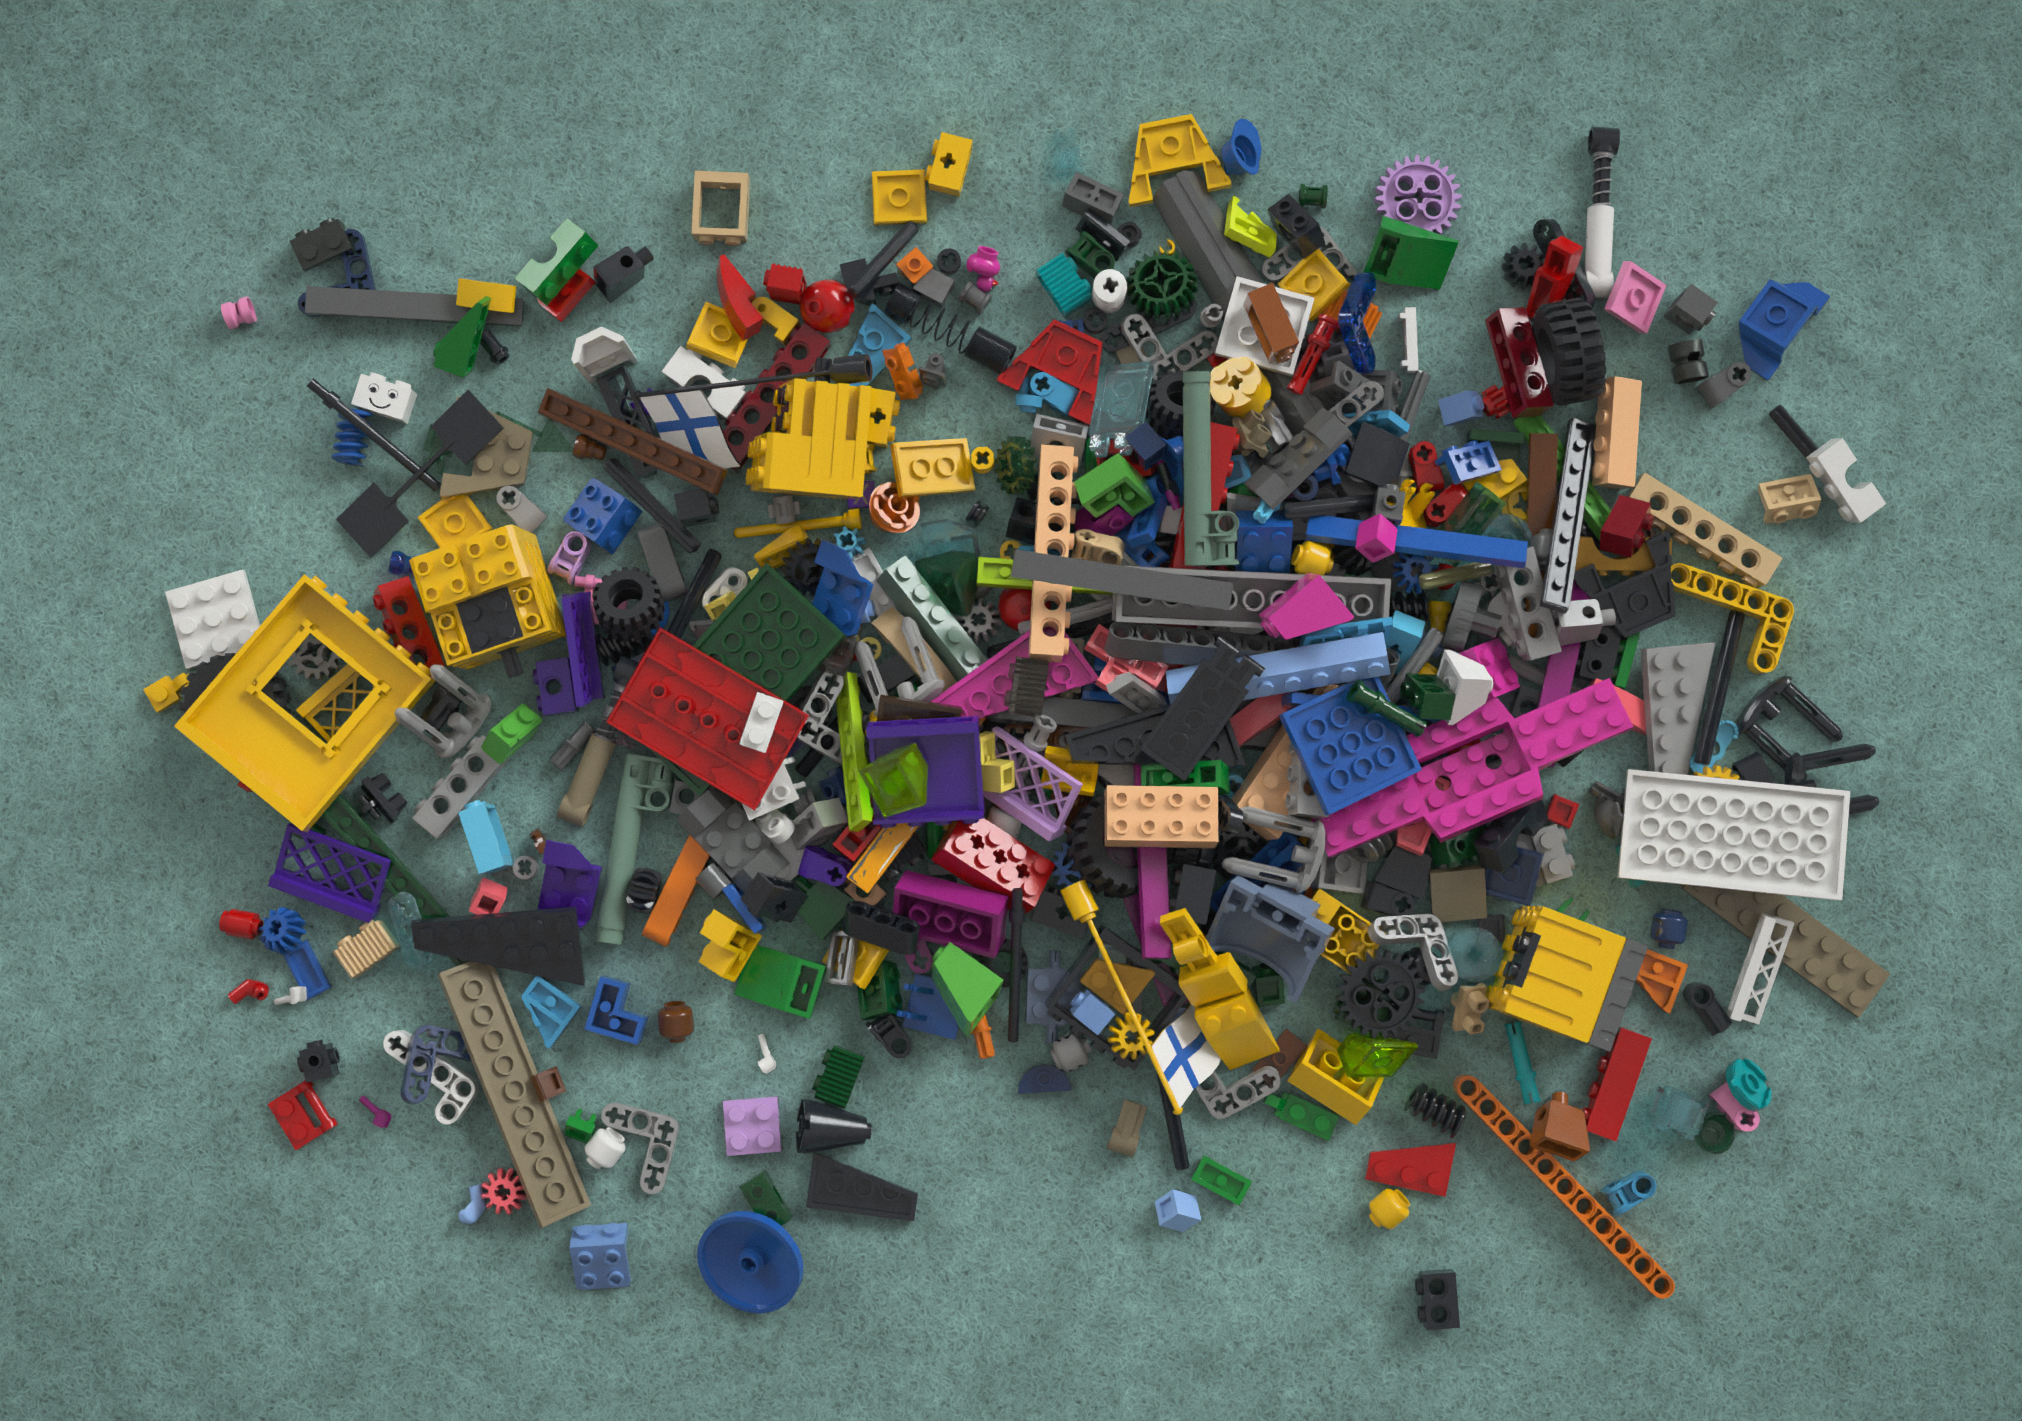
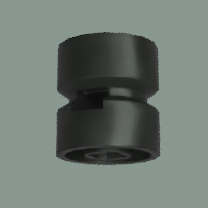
M1702 339L1682 341L1667 347L1670 362L1675 364L1671 369L1674 384L1697 382L1709 377L1707 362L1702 360V357L1705 355Z

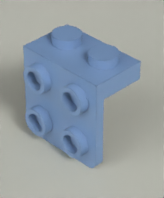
M627 1223L573 1226L569 1249L577 1289L618 1288L630 1285L631 1277L626 1252L628 1239Z

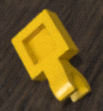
M182 673L175 677L173 681L170 676H165L143 689L157 713L182 700L179 692L182 686L188 687L190 681L186 678L189 674Z

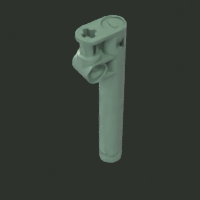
M1210 371L1183 372L1185 565L1239 564V560L1235 559V542L1237 541L1239 519L1236 514L1229 511H1211ZM1227 515L1232 523L1228 530L1223 531L1218 523L1221 517Z
M627 753L625 755L598 920L599 928L596 932L595 941L622 945V932L625 928L628 909L626 905L627 891L634 873L644 810L664 812L671 806L674 787L672 783L673 771L659 758ZM658 792H662L666 797L665 804L661 807H656L653 804V796Z

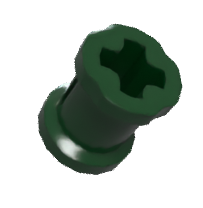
M1300 183L1298 203L1302 207L1310 205L1320 206L1325 209L1328 186L1309 187Z

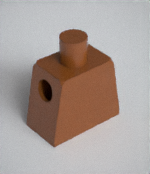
M1555 1092L1552 1094V1100L1539 1107L1535 1113L1530 1147L1574 1162L1590 1152L1585 1115L1581 1109L1568 1105L1567 1093Z

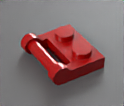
M305 1080L268 1103L269 1108L295 1151L338 1125L335 1118L330 1117L313 1089L314 1083L312 1081L306 1083ZM301 1093L304 1094L321 1122V1125L317 1128L298 1098V1095Z

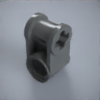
M1736 362L1699 384L1697 389L1712 409L1750 381V367L1745 363ZM1738 371L1741 376L1734 380L1732 375Z
M714 863L704 869L695 879L713 899H716L723 892L722 889L733 883L724 871Z

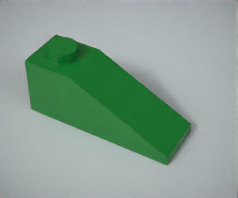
M486 296L478 301L440 342H437L433 351V357H436L433 367L462 378L472 372L491 301L490 297Z
M1222 760L1199 761L1184 781L1161 764L1141 766V786L1218 787V795L1229 794V767Z

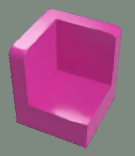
M1382 514L1375 515L1359 524L1355 548L1372 563L1392 555L1395 551L1397 528Z

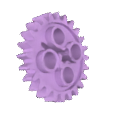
M1419 155L1415 156L1413 162L1406 156L1403 160V165L1395 161L1393 164L1394 170L1388 167L1385 171L1387 177H1380L1379 182L1383 186H1377L1375 192L1381 196H1377L1374 203L1382 205L1377 208L1376 213H1384L1386 217L1441 235L1443 233L1442 228L1446 230L1450 228L1451 224L1448 220L1455 221L1457 215L1454 212L1459 211L1461 205L1455 202L1459 201L1462 195L1454 193L1459 189L1460 184L1451 183L1456 175H1446L1448 166L1442 169L1438 168L1440 160L1435 161L1432 165L1430 164V156H1427L1424 162H1420ZM1427 180L1435 182L1437 189H1427L1424 182ZM1398 182H1407L1411 189L1409 191L1401 190L1398 187ZM1415 194H1419V198L1423 199L1421 203H1417V199L1413 198ZM1440 196L1441 200L1435 199L1433 197ZM1397 197V198H1399V199H1404V200L1395 201L1394 198ZM1428 206L1436 208L1438 215L1434 217L1428 215L1425 208ZM1407 207L1412 215L1410 217H1403L1399 213V208Z

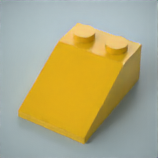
M1248 986L1245 992L1195 1007V1019L1206 1040L1229 1070L1280 1051Z

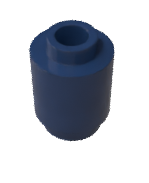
M1309 475L1301 483L1309 485V492L1301 493L1299 490L1300 485L1292 492V495L1298 501L1312 500L1317 495L1318 482L1315 477Z

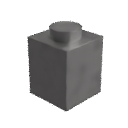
M934 269L928 272L916 284L912 283L915 286L913 290L921 294L922 299L928 302L933 301V304L941 309L944 307L955 286L953 279Z

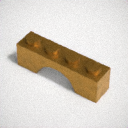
M1580 536L1575 570L1593 563L1598 575H1609V570H1619V575L1633 576L1635 571H1645L1653 567L1644 540L1641 548H1636L1631 558L1626 556L1608 558L1599 552L1591 537ZM1670 538L1669 542L1670 555L1672 554V538Z

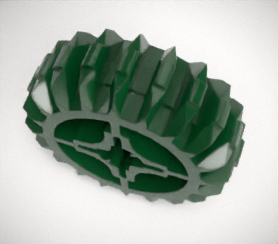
M1165 249L1163 255H1158L1154 251L1153 257L1144 254L1143 262L1136 260L1135 268H1130L1129 277L1126 279V293L1130 297V304L1136 306L1138 313L1144 311L1147 318L1155 314L1157 320L1160 319L1161 315H1165L1169 320L1171 313L1180 315V308L1188 310L1189 302H1194V293L1198 291V285L1196 284L1198 279L1197 274L1194 272V267L1192 264H1188L1185 257L1179 259L1177 252L1169 256ZM1160 279L1164 285V291L1161 289Z

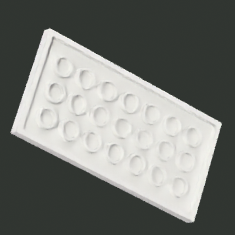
M1628 769L1626 771L1624 818L1621 831L1618 878L1841 901L1843 897L1850 791Z

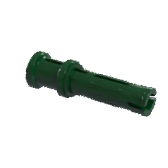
M1356 680L1347 693L1346 699L1348 702H1355L1366 708V712L1369 714L1377 713L1412 733L1415 737H1420L1423 734L1424 729L1420 728L1421 726L1426 728L1427 723L1386 700L1385 695L1381 691H1373L1365 686L1362 680Z

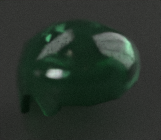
M1707 1113L1695 1123L1693 1129L1694 1139L1697 1145L1706 1153L1722 1154L1730 1149L1735 1139L1734 1124L1726 1118L1725 1113ZM1707 1128H1713V1129H1715L1717 1132L1712 1131V1130H1709V1129H1707Z

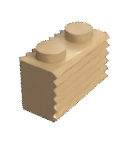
M383 920L366 922L359 927L361 932L352 938L351 935H348L337 943L339 948L334 950L333 953L351 979L359 977L401 947Z

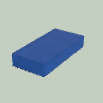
M308 940L303 941V944H297L296 951H287L286 954H283L298 986L306 987L307 1000L332 988Z

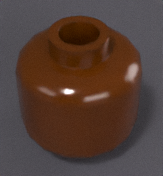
M684 1001L664 1003V1007L658 1011L660 1035L668 1038L672 1043L685 1041V1037L691 1035L694 1031L692 1008L685 1005Z

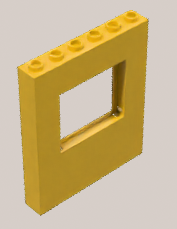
M304 574L174 727L301 831L308 832L398 726L399 722H397L394 715L395 710L399 707L411 710L435 680L430 677V669L421 662L416 665L409 659L412 654L401 645H398L396 648L388 642L391 637L379 627L375 631L367 625L369 622L367 617L358 610L354 614L346 608L348 602L337 593L331 596L324 589L327 585L315 575L311 579ZM310 633L375 686L327 744L261 691Z

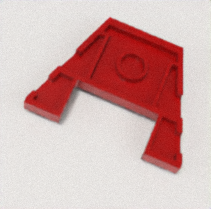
M1054 319L1030 343L1031 345L998 376L996 381L1019 392L1030 368L1048 373L1080 390L1068 416L1091 426L1103 342Z

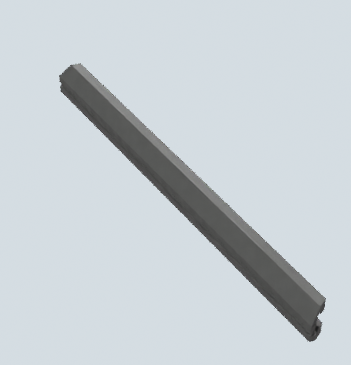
M1183 170L1161 184L1153 197V203L1187 261L1194 267V272L1197 274V278L1213 304L1221 306L1220 311H1223L1222 320L1224 322L1236 277H1242L1259 283H1263L1242 245L1224 235L1226 218L1211 193L1208 192L1207 186L1200 174ZM1299 351L1294 373L1305 353L1304 351ZM1310 360L1308 361V363H1307V365H1306V367H1305V369H1304V371H1303L1301 377L1303 376V374H1304V372H1305V370H1306V368H1307V366H1308ZM1259 368L1269 381L1271 387L1270 399L1279 408L1285 419L1284 423L1292 435L1300 434L1304 430L1303 426L1322 408L1329 411L1334 407L1311 393L1312 383L1321 380L1318 378L1315 369L1303 390V394L1298 395L1286 388L1292 379L1291 376ZM1345 441L1344 443H1342V444H1345V445L1348 447V449L1350 450V453H1351V451H1352V446H1351V444H1350L1348 441ZM1338 465L1337 468L1342 469L1341 482L1338 484L1336 491L1338 497L1376 493L1375 488L1367 486V482L1353 481L1348 475L1344 474L1345 470L1343 467ZM1372 510L1353 512L1352 519L1365 521L1371 518ZM1394 552V554L1377 561L1374 567L1370 569L1374 578L1391 579L1390 592L1406 588L1405 583L1398 588L1396 584L1401 578L1392 577L1393 572L1400 571L1392 566L1395 561L1401 562L1398 557L1400 552ZM1410 565L1412 567V571L1410 572V574L1413 577L1417 575L1419 578V567L1416 566L1413 568V566Z

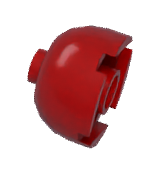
M832 279L816 281L809 285L803 292L799 305L804 322L815 331L822 333L839 332L847 327L850 322L848 320L851 313H854L855 308L853 297L847 292L846 286Z
M1004 588L999 595L998 609L1000 617L1008 627L1015 631H1019L1018 624L1020 622L1031 619L1032 590ZM1051 601L1045 602V607L1051 610Z

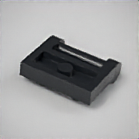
M1390 1000L1389 1004L1393 1009L1398 1010L1399 1006ZM1418 1008L1421 1014L1413 1013L1411 1016L1414 1019L1433 1022L1432 1030L1407 1026V1031H1404L1398 1027L1396 1037L1388 1031L1387 1038L1383 1039L1382 1049L1437 1059L1444 1021V1010L1435 1009V1011Z

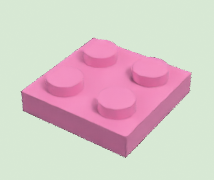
M1623 261L1604 310L1638 333H1648L1666 285L1633 262Z

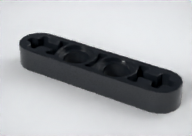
M1541 219L1533 227L1534 238L1541 252L1544 253V258L1546 257L1549 243L1553 241L1552 239L1560 236L1565 237L1560 225L1554 219ZM1578 264L1574 280L1570 284L1564 298L1569 300L1581 298V295H1583V300L1587 301L1593 308L1595 304L1594 292L1581 266Z
M1195 300L1194 302H1189L1191 304L1189 313L1185 314L1184 311H1181L1179 316L1175 314L1176 320H1173L1171 313L1170 319L1163 326L1154 323V314L1149 318L1145 316L1144 312L1139 315L1146 320L1154 335H1157L1191 319L1196 313L1197 304ZM1132 320L1129 321L1131 325L1134 324V323H1139L1138 321H1136V322H1133ZM1121 323L1103 332L1101 341L1103 342L1102 348L1105 352L1115 354L1116 351L1130 346L1128 342L1125 343V338L1117 341V347L1105 343L1108 341V335L1112 334L1114 338L1122 335L1120 331ZM1145 332L1144 335L1139 336V338H1135V343L1139 339L1147 337L1148 335Z

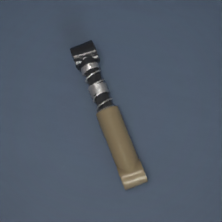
M625 656L620 658L612 678L615 682L613 687L615 690L614 694L610 696L611 701L609 705H606L602 714L604 718H601L600 728L596 729L598 733H591L568 793L564 796L559 806L557 818L581 828L586 824L592 810V802L616 746L613 736L618 732V729L606 723V719L639 662Z

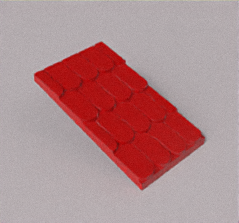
M659 627L607 717L606 723L755 811L809 715L783 700L784 702L766 753L740 745L739 742L757 692L780 700L783 699Z

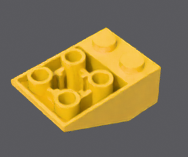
M1315 888L1310 899L1321 905L1315 918L1335 928L1324 952L1320 956L1346 973H1349L1345 965L1348 964L1354 967L1356 964L1353 957L1364 960L1363 952L1365 951L1372 957L1374 949H1378L1380 946L1374 943L1368 935V928L1372 923L1320 888Z

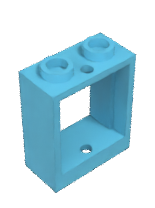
M480 800L465 804V810L458 813L478 873L489 875L512 867L514 862L495 806L487 804L485 801L480 802Z

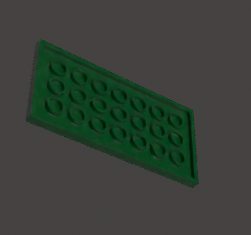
M766 563L697 640L693 647L788 702L847 635L770 564ZM650 749L699 797L712 787L711 784Z

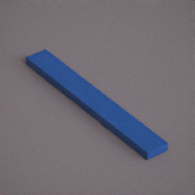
M1323 515L1309 517L1306 541L1356 547L1358 527L1363 521ZM1394 525L1397 528L1394 552L1525 569L1527 541Z

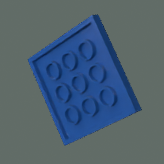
M1379 677L1361 679L1364 681L1365 686L1375 692L1381 691L1385 695V699L1390 701ZM1355 681L1348 682L1279 715L1325 816L1422 770L1403 728L1377 713H1367L1366 708L1355 702L1350 703L1347 701V693Z

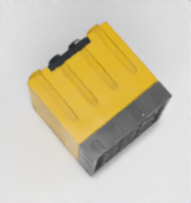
M1522 906L1520 910L1516 909L1511 924L1515 925L1512 934L1506 935L1502 945V949L1505 950L1502 961L1497 960L1493 969V975L1496 976L1493 986L1488 985L1485 997L1489 1000L1488 1008L1581 1044L1610 1052L1648 946L1544 906Z

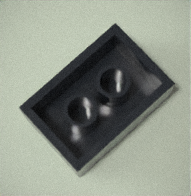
M1186 864L1179 865L1178 869H1173L1170 885H1174L1175 889L1173 896H1169V912L1186 908L1195 923L1206 925L1216 870Z

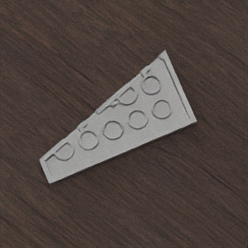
M1715 642L1640 649L1649 771L1688 775L1689 762L1692 757Z

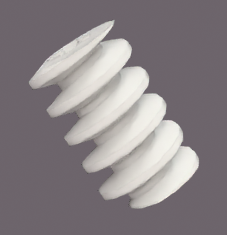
M1107 269L1095 277L1092 290V300L1095 306L1105 313H1114L1123 306L1127 292V282L1124 276L1119 271Z

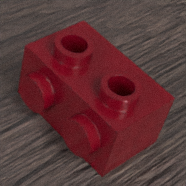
M1620 495L1601 529L1600 550L1631 558L1635 549L1641 548L1645 530H1650L1652 527L1654 515L1650 514L1651 503Z

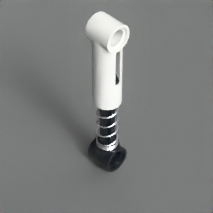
M1591 127L1588 136V153L1593 156L1592 164L1595 166V169L1592 172L1594 183L1591 185L1592 189H1594L1591 196L1593 204L1587 208L1584 274L1594 292L1595 298H1609L1614 283L1613 272H1611L1614 208L1609 206L1611 205L1609 203V193H1612L1610 191V181H1612L1610 179V169H1613L1611 161L1614 159V155L1617 154L1620 144L1619 128Z

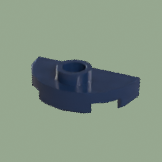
M1042 1064L1032 1067L1023 1075L1019 1082L1018 1094L1069 1091L1072 1089L1070 1081L1063 1071L1058 1070L1055 1066Z

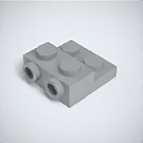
M1557 824L1542 827L1534 837L1526 834H1519L1517 846L1544 853L1536 886L1573 876L1571 870L1575 869L1574 859L1571 854H1566L1563 844L1567 843L1566 834L1563 828L1558 829Z
M1324 850L1321 865L1310 887L1364 894L1368 861L1366 863L1357 861L1349 850L1328 859Z

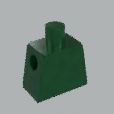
M800 876L794 884L808 897L801 906L799 913L818 938L824 940L844 918L846 904L855 900L835 886L820 881L812 885L805 877Z

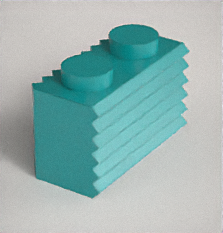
M1061 253L1036 269L1035 276L1065 319L1091 302L1093 289L1085 278L1081 280L1077 275L1078 267L1070 256L1066 258L1064 253Z

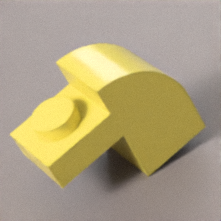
M985 731L979 733L983 791L1003 793L1014 788V761L996 759L995 732Z

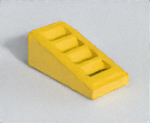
M796 524L754 554L755 560L761 568L768 563L776 569L785 564L782 560L783 557H790L789 548L797 549L796 542L799 541L804 545L806 538L809 537L801 524Z

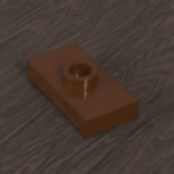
M1286 1028L1276 1039L1280 1051L1261 1058L1251 1070L1256 1071L1264 1066H1272L1277 1069L1281 1079L1307 1048V1045ZM1264 1074L1263 1080L1272 1085L1274 1076L1269 1077L1267 1074Z

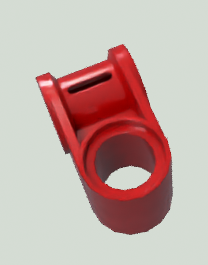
M1427 441L1417 443L1408 453L1413 474L1412 480L1416 482L1417 487L1416 495L1425 483L1433 485L1427 493L1443 490L1444 479L1440 466L1435 464L1438 457L1434 445ZM1420 450L1428 453L1424 461L1422 457H1417V452Z
M1453 483L1429 502L1423 512L1425 523L1429 527H1438L1439 524L1462 512L1474 500L1462 484L1455 485ZM1438 509L1440 514L1433 516L1431 512Z

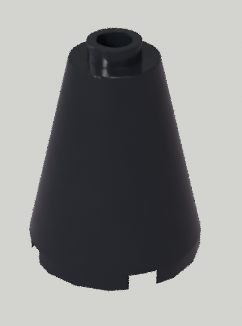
M803 1099L800 1102L797 1115L799 1128L798 1132H796L797 1153L806 1154L864 1145L866 1139L871 1137L872 1125L867 1123V1118L811 1099Z

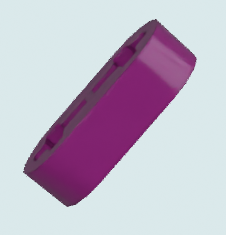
M918 938L917 949L920 955L928 957V961L925 963L926 968L921 969L920 966H914L913 961L916 960L915 953L905 955L909 967L914 972L921 974L930 970L933 960L926 941Z

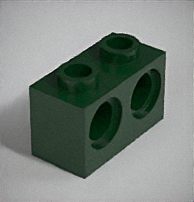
M1406 673L1405 680L1400 686V696L1409 708L1420 719L1451 720L1456 694L1437 675Z

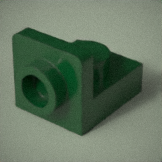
M1265 963L1252 966L1256 975L1255 989L1258 1007L1285 1004L1283 978Z

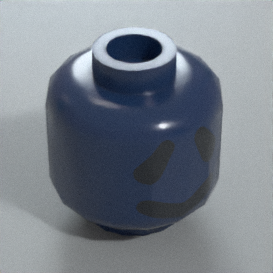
M1660 909V913H1655L1652 917L1650 937L1654 941L1659 942L1658 947L1675 949V944H1683L1686 940L1688 920L1682 916L1681 911Z

